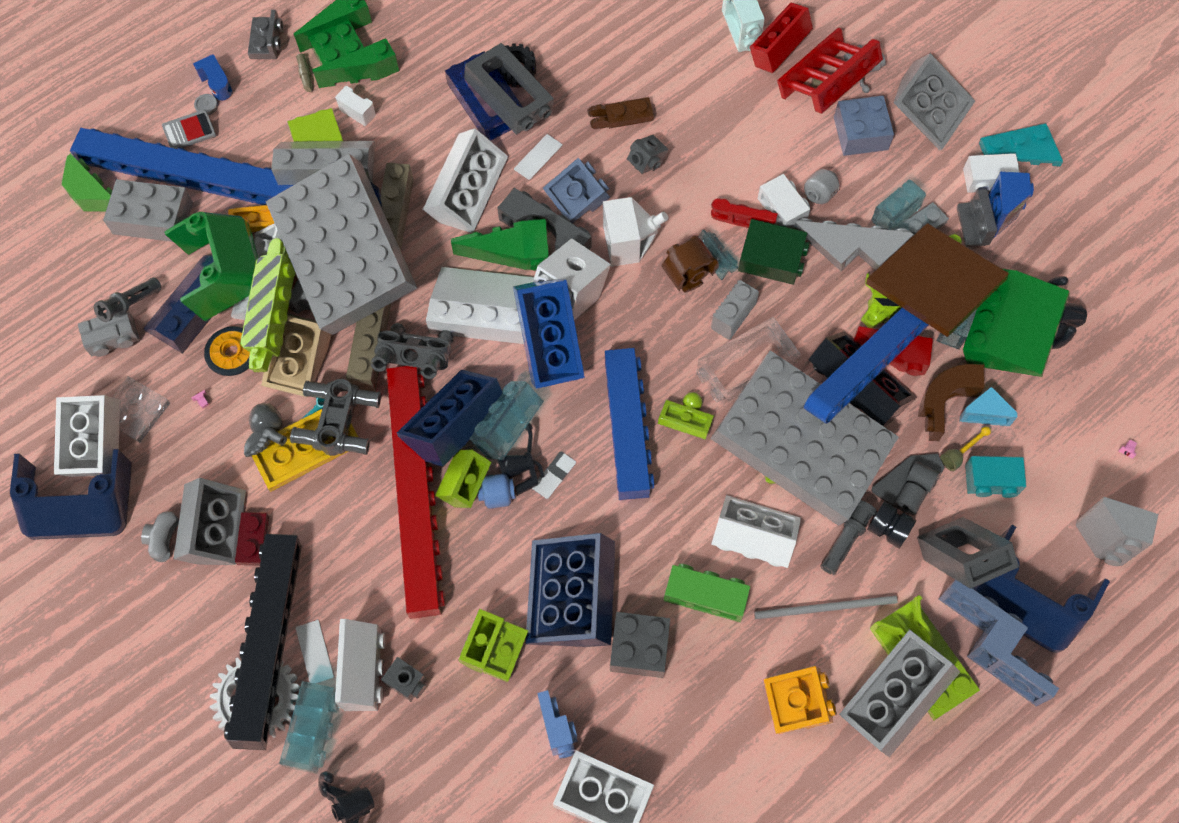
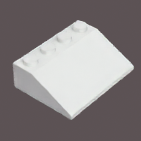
M441 267L430 298L426 317L429 333L439 334L443 330H448L457 337L524 344L513 286L531 283L534 277Z

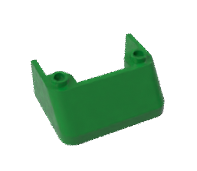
M197 212L164 231L165 235L188 255L208 243L210 244L214 262L204 267L199 277L201 286L180 298L181 302L201 319L206 321L250 295L255 264L259 257L250 225L244 218L235 215Z

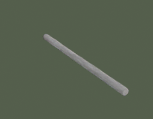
M897 596L754 611L755 619L896 604Z

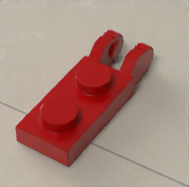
M718 198L713 200L711 204V218L721 222L749 228L750 221L753 219L776 225L778 213H773L767 209L759 210L743 204H730L727 199Z

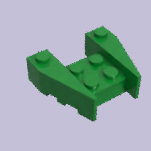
M335 0L293 33L300 53L312 48L321 65L312 69L319 88L336 86L335 83L350 81V84L359 83L361 79L370 78L371 81H375L399 72L396 55L386 38L364 47L355 32L356 29L372 23L365 0Z

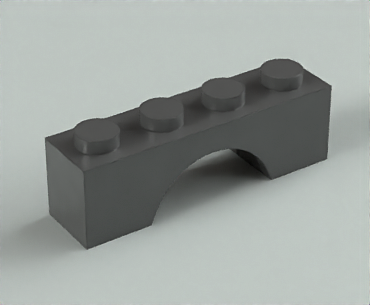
M513 188L497 207L499 220L511 228L514 227L513 223L546 219V229L556 238L555 251L571 238L589 250L592 247L591 235L583 227L578 228L567 217L554 213L549 206L544 203H538L525 191L521 192Z

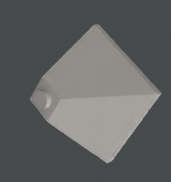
M929 53L914 61L902 77L893 103L939 150H942L975 103V100Z

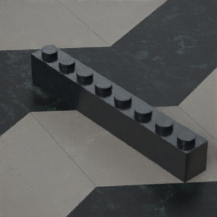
M266 534L264 543H261L259 547L261 562L260 567H256L254 573L256 588L255 592L250 594L251 614L245 620L246 640L240 646L241 666L236 669L234 678L235 685H237L235 695H231L229 709L232 713L230 722H226L224 728V738L232 749H267L302 549L297 535Z

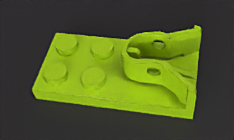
M918 595L911 602L889 616L875 622L870 627V630L888 655L905 634L911 630L954 664L960 671L958 676L928 710L929 715L934 721L980 691V689L921 608L920 601L923 598Z

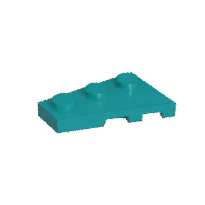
M1047 123L982 137L979 141L983 155L1016 154L1017 161L1030 162V165L1052 163V166L1060 167L1063 163Z

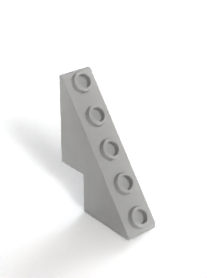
M801 218L795 222L796 230L807 232L806 240L840 271L844 270L858 255L876 271L913 237L909 230L903 228L894 231L886 230L881 226L861 227L855 223L847 225H837L833 221L818 223L807 218Z

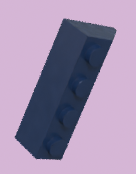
M203 255L143 328L146 332L182 354L210 319L206 321L201 319L185 306L180 298L201 286L199 280L201 271L204 267L214 262L212 255Z
M461 369L397 432L398 437L425 461L444 467L507 402L498 379Z

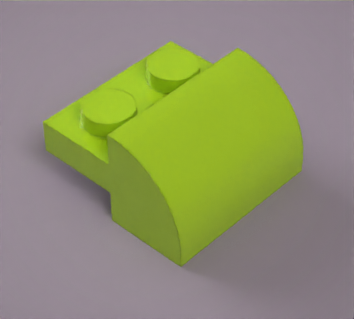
M479 609L458 661L481 674L483 672L508 682L528 630L506 622L502 617Z

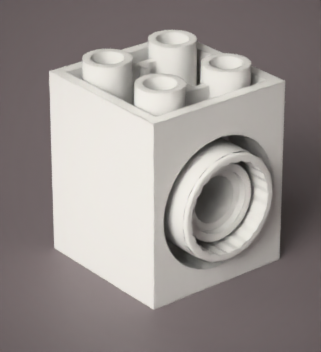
M571 238L537 266L533 282L566 279L573 317L576 320L599 299L611 264Z

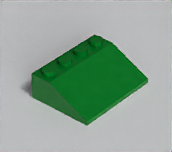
M1003 269L1009 273L1007 280L976 310L963 347L967 364L984 365V368L1042 377L1070 291L1017 270Z

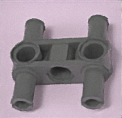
M395 323L391 326L390 331H382L378 334V343L374 350L375 356L371 360V367L375 371H384L388 363L419 367L423 377L432 379L437 375L438 370H444L448 367L451 353L450 345L454 340L452 339L454 335L448 330L441 331L438 338L407 334L405 332L406 328L402 324Z
M337 379L327 384L306 380L303 387V395L305 397L322 398L325 401L318 428L316 430L293 427L290 435L291 443L311 445L315 450L323 451L329 456L342 454L345 451L367 455L370 448L369 438L348 436L355 406L360 404L379 408L382 397L381 392L362 390L359 386L350 384L345 379ZM342 391L348 392L343 397H337V395ZM328 438H336L332 444H325Z

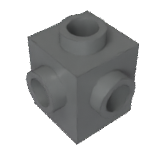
M650 135L643 139H637L632 143L627 160L641 174L658 169L669 149L654 135Z

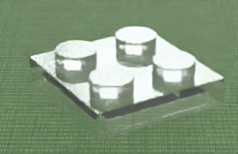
M129 376L112 396L113 398L120 399L119 431L141 443L170 405L168 399Z

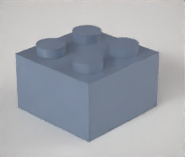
M884 95L838 101L834 121L843 156L889 150L894 132Z

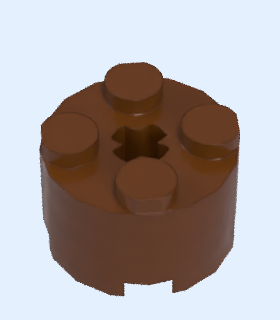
M697 235L691 237L680 246L679 244L671 246L666 252L668 257L662 264L663 270L678 291L682 289L684 293L703 285L704 283L701 280L709 272L713 276L719 266L717 260Z

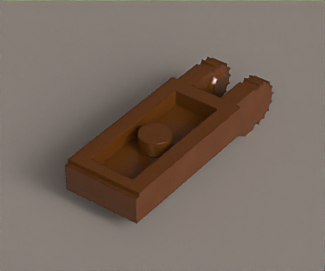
M649 97L605 104V106L601 104L593 105L587 110L588 116L596 117L590 120V125L593 129L608 127L610 129L654 120Z

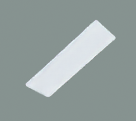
M546 134L518 163L514 170L530 180L563 144Z
M319 620L297 626L296 632L310 684L313 685L333 678Z

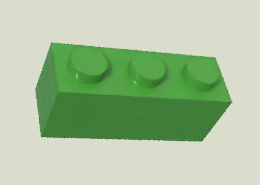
M686 564L672 565L664 601L741 622L750 586L745 585L743 580L737 578H730V580L719 578V574L712 571L701 573L694 571L693 567Z

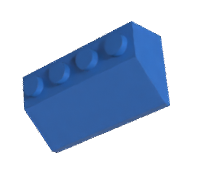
M567 280L536 281L513 286L531 383L537 389L585 378Z

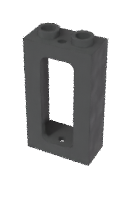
M502 43L465 64V80L516 135L522 131L529 130L536 122L541 119L544 120L551 115L554 98ZM503 65L535 101L523 108L519 107L492 79L489 73Z
M964 517L917 537L923 559L970 589L1019 567L1012 542ZM968 543L981 551L974 554H966L957 548Z

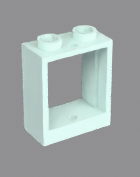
M723 0L722 13L738 52L751 51L750 46L762 34L765 19L758 1Z

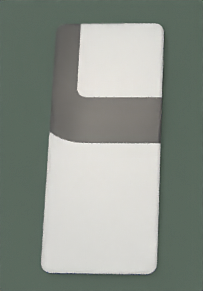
M559 452L543 472L544 478L541 479L539 477L538 486L532 489L548 499L576 464V461L565 453Z

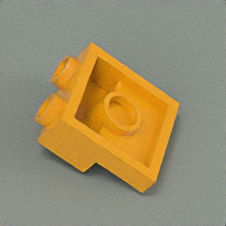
M814 666L763 679L776 734L834 723L832 716L837 715L833 699L828 700L826 689L830 688L827 673L821 672L820 668Z

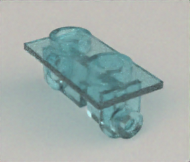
M702 230L699 238L719 263L715 273L723 280L728 271L733 273L738 269V262L728 251L722 252L724 246L715 233Z

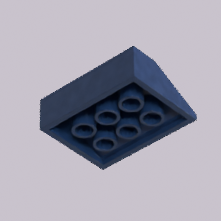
M602 533L532 540L526 625L528 633L525 644L575 647L611 645L616 541Z

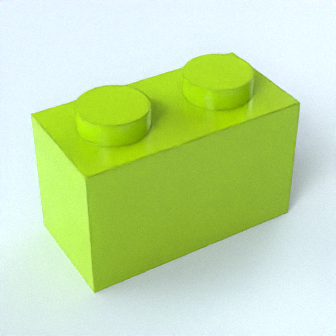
M459 450L453 456L435 496L454 508H471L491 465V461L474 450Z

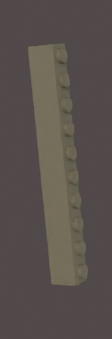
M386 163L379 204L401 250L414 179L409 164ZM391 303L356 322L346 380L350 384L359 386L362 390L376 392L379 372L371 367V360L375 356L374 350L378 343V334L382 331H387Z

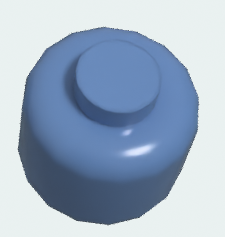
M506 474L485 476L478 491L479 501H484L488 509L509 506L511 499H515L513 479H509Z

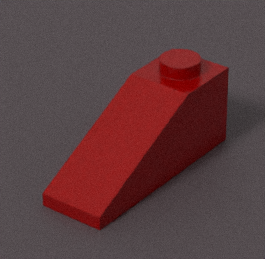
M858 326L854 340L862 346L879 329ZM917 336L890 365L912 376L925 375L930 367L933 338Z

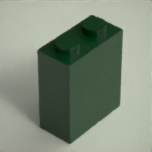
M751 219L738 272L794 285L796 276L801 277L805 264L800 262L801 256L806 257L810 244L805 242L807 232Z

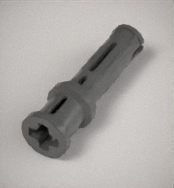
M152 277L123 293L115 292L110 295L109 299L95 302L94 312L101 321L108 322L116 314L126 313L131 305L159 292L161 284L158 279Z
M860 500L849 520L844 522L842 533L834 543L826 559L820 565L821 569L826 573L836 575L841 563L846 558L858 536H862L866 532L865 527L872 516L874 517L877 514V510L872 505Z

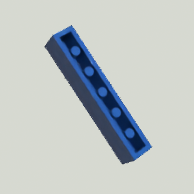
M635 348L605 350V369L618 499L649 498L650 489H654L653 473L648 474L647 466L651 465L652 461L650 449L646 450L645 441H649L648 426H643L642 418L646 417L645 402L640 403V394H644L643 380H638L637 372L641 371L640 356L635 357Z

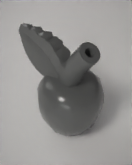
M260 403L254 406L249 415V424L253 433L245 443V457H251L263 452L270 444V440L281 446L287 442V438L278 433L283 425L279 411L269 403Z

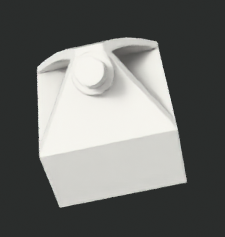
M632 197L603 201V229L611 267L639 263L656 237L661 224L668 220L667 213L663 211L657 216H650Z

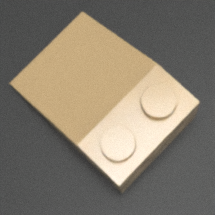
M287 313L279 357H272L268 371L263 374L261 386L304 396V383L306 380L315 382L328 350L331 334L319 329L316 320Z

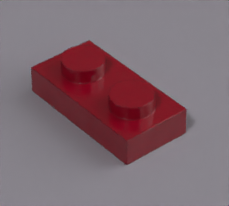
M241 512L235 563L237 565L260 566L259 547L261 543H264L268 531L269 515L267 513Z

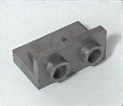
M271 10L270 17H252L248 47L250 59L277 58V50L281 49L279 34L283 31V20L279 18L276 10Z
M987 189L977 190L970 203L957 205L966 247L990 245L997 233Z

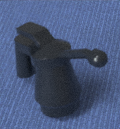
M530 423L525 425V430L528 431L529 435L527 452H524L522 455H504L502 458L497 459L500 474H506L510 479L527 470L529 471L530 479L515 486L517 496L538 486L534 465L538 467L541 479L544 478L541 464L535 460L531 453L533 427Z

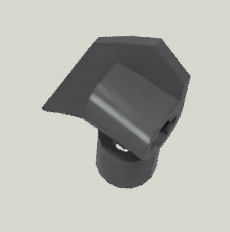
M938 453L910 456L874 485L871 491L904 513L915 515L927 494L933 490L945 467Z

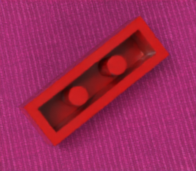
M790 2L750 46L755 67L774 73L813 29L809 8Z

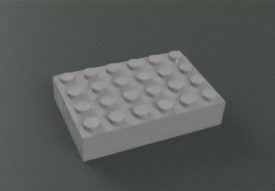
M347 154L266 201L319 329L334 335L417 289L362 163L352 155Z
M770 350L710 439L839 526L849 520L899 436L851 404L845 406L829 423L825 424L804 409L809 396L821 384Z

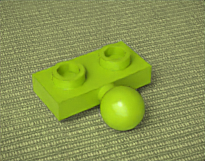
M690 392L684 396L683 405L666 400L657 424L706 440L714 415L699 411L703 403L702 398L698 393Z

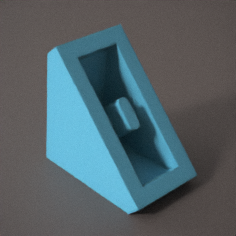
M990 387L965 408L959 417V422L1011 426L1017 418V412Z

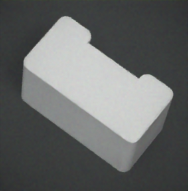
M345 86L335 97L339 110L363 126H367L376 116L373 102L368 98L363 99L359 97L348 86Z

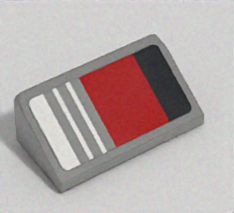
M201 110L162 124L170 148L174 149L184 148L216 137L206 110Z

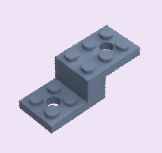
M955 580L938 600L984 631L967 657L1036 707L1054 698L1059 688L1053 684V680L1046 674L1037 673L1031 669L1029 663L1022 657L1011 654L1028 627L1022 624V620L1015 614L1007 613L999 608V604L994 599L987 596L984 597L975 591V587L970 589Z

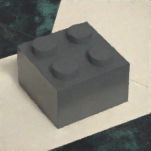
M616 612L610 672L663 678L670 618Z

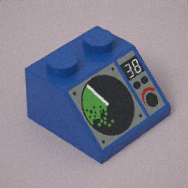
M999 173L988 194L997 227V233L994 238L1017 219L1020 212L1025 209L1028 198L1032 197L1034 185L1030 183V173Z

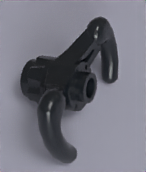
M1058 276L1050 279L1048 283L1063 286L1068 284L1069 279L1065 276ZM1067 302L1051 350L1065 346L1076 334V328L1086 322L1087 311L1082 305Z
M325 771L319 775L318 787L320 793L334 804L331 806V810L337 822L358 823L360 817L369 814L370 810L374 808V801L367 787L362 789L357 787L348 792L330 785L334 781L332 773Z

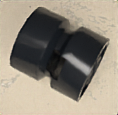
M884 501L867 530L879 537L886 535L887 542L900 549L917 520L906 513L897 514V508Z

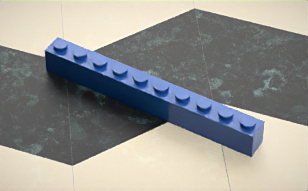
M80 127L70 149V152L77 160L81 158L88 166L260 205H267V200L293 186L278 185L271 168L268 167L259 168L245 162L241 164L232 162L227 158H214L205 153L197 154L188 152L183 148L174 149L160 143L144 142L138 138H125L116 133L107 134L94 128L85 129Z

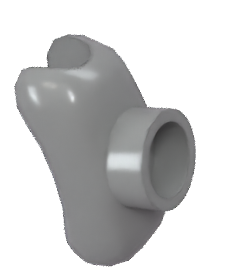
M162 512L157 516L154 524H145L142 530L141 542L142 544L149 545V555L158 562H165L170 558V539L173 531L179 524V519L173 512Z

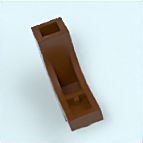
M964 364L954 366L943 371L932 381L921 400L918 417H926L925 432H929V441H940L945 433L944 406L946 401L954 397L978 398L985 388L984 365Z

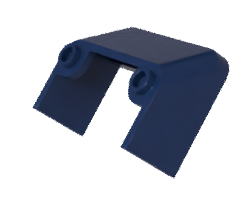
M113 449L111 474L95 476L89 483L88 495L37 497L38 486L34 482L36 467L20 453L14 454L10 497L20 531L32 540L119 535L124 531L127 524L132 462L119 449Z
M1011 525L1001 537L1009 541L1017 527ZM1019 567L975 586V591L984 597L987 596L994 599L999 604V608L1005 612L1018 616L1022 620V624L1028 627L1023 636L1050 652L1058 653L1069 647L1092 617L1110 581L1105 578L1092 587L1087 596L1082 594L1072 595L1067 599L1064 606L1016 579L1015 576L1019 571Z

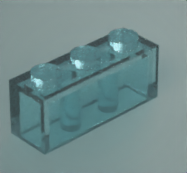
M511 381L503 388V393L498 400L490 406L489 412L483 421L477 424L475 432L470 437V440L489 459L503 460L544 402L526 381Z
M302 681L280 758V765L317 774L318 768L323 767L326 758V751H323L325 742L330 740L333 732L332 716L339 709V706L335 703L336 689L334 687Z

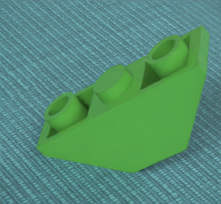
M70 153L66 158L61 185L83 211L106 212L112 190L109 187L104 189L102 187L104 183L96 173L91 175L88 172L90 170L88 165L81 158L77 160Z

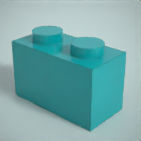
M971 456L965 464L967 494H976L977 497L1001 494L1004 498L1017 497L1026 488L1024 457Z

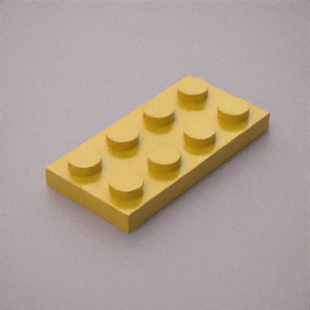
M322 409L278 431L279 434L287 438V442L283 446L270 440V444L263 452L252 455L270 492L345 454L329 456L323 451L315 450L311 445L291 443L290 435L293 427L316 430L318 428ZM350 424L348 436L358 437L352 424ZM328 438L325 444H332L336 438Z

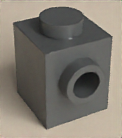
M399 657L394 660L381 679L385 685L410 702H412L414 697L418 699L427 686L425 684L426 677Z

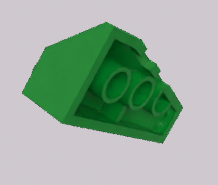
M546 219L513 223V228L502 230L500 226L492 228L493 232L485 235L475 232L451 238L453 254L536 271L537 266L549 257Z

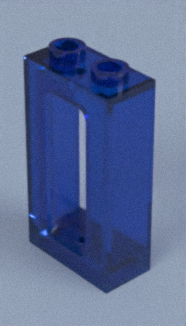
M483 51L472 55L461 63L452 65L445 70L448 86L478 131L491 141L511 131V129L498 115L491 117L486 113L465 81V64L485 53ZM496 69L489 73L505 93L519 107L523 108L499 71Z

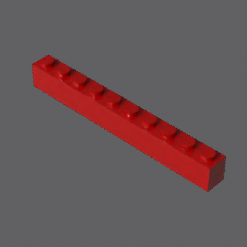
M417 367L386 368L406 613L410 619L442 615L441 607L445 606V595L443 590L439 591V581H443L442 566L437 565L436 556L441 555L439 540H435L434 531L438 530L437 515H432V506H436L435 491H430V482L434 481L432 466L428 467V462L422 459L397 435V432L427 403L426 396L421 394V388H425V379L419 373Z

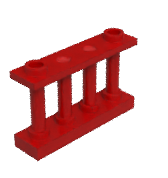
M837 28L777 80L782 99H786L794 91L812 97L815 112L822 114L883 60L880 41L871 39L865 46L860 48L845 43L842 29ZM840 51L853 55L848 61L834 57ZM825 64L838 68L832 75L819 71ZM810 77L822 81L817 88L804 84Z

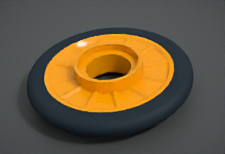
M236 326L226 327L218 330L209 338L205 345L204 358L212 371L223 376H234L249 369L250 352L240 344L243 328ZM236 346L238 348L233 356L225 355L228 347Z

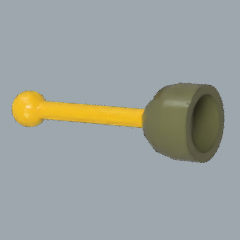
M982 427L981 432L960 450L949 449L940 456L943 465L950 471L957 470L963 463V453L984 436H989L991 434L990 427Z

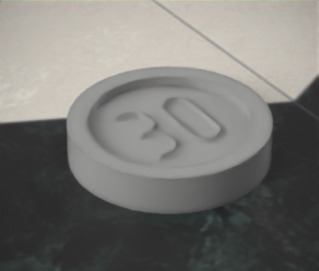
M203 94L196 98L194 107L197 112L206 110L208 115H211L217 110L218 103L213 95Z

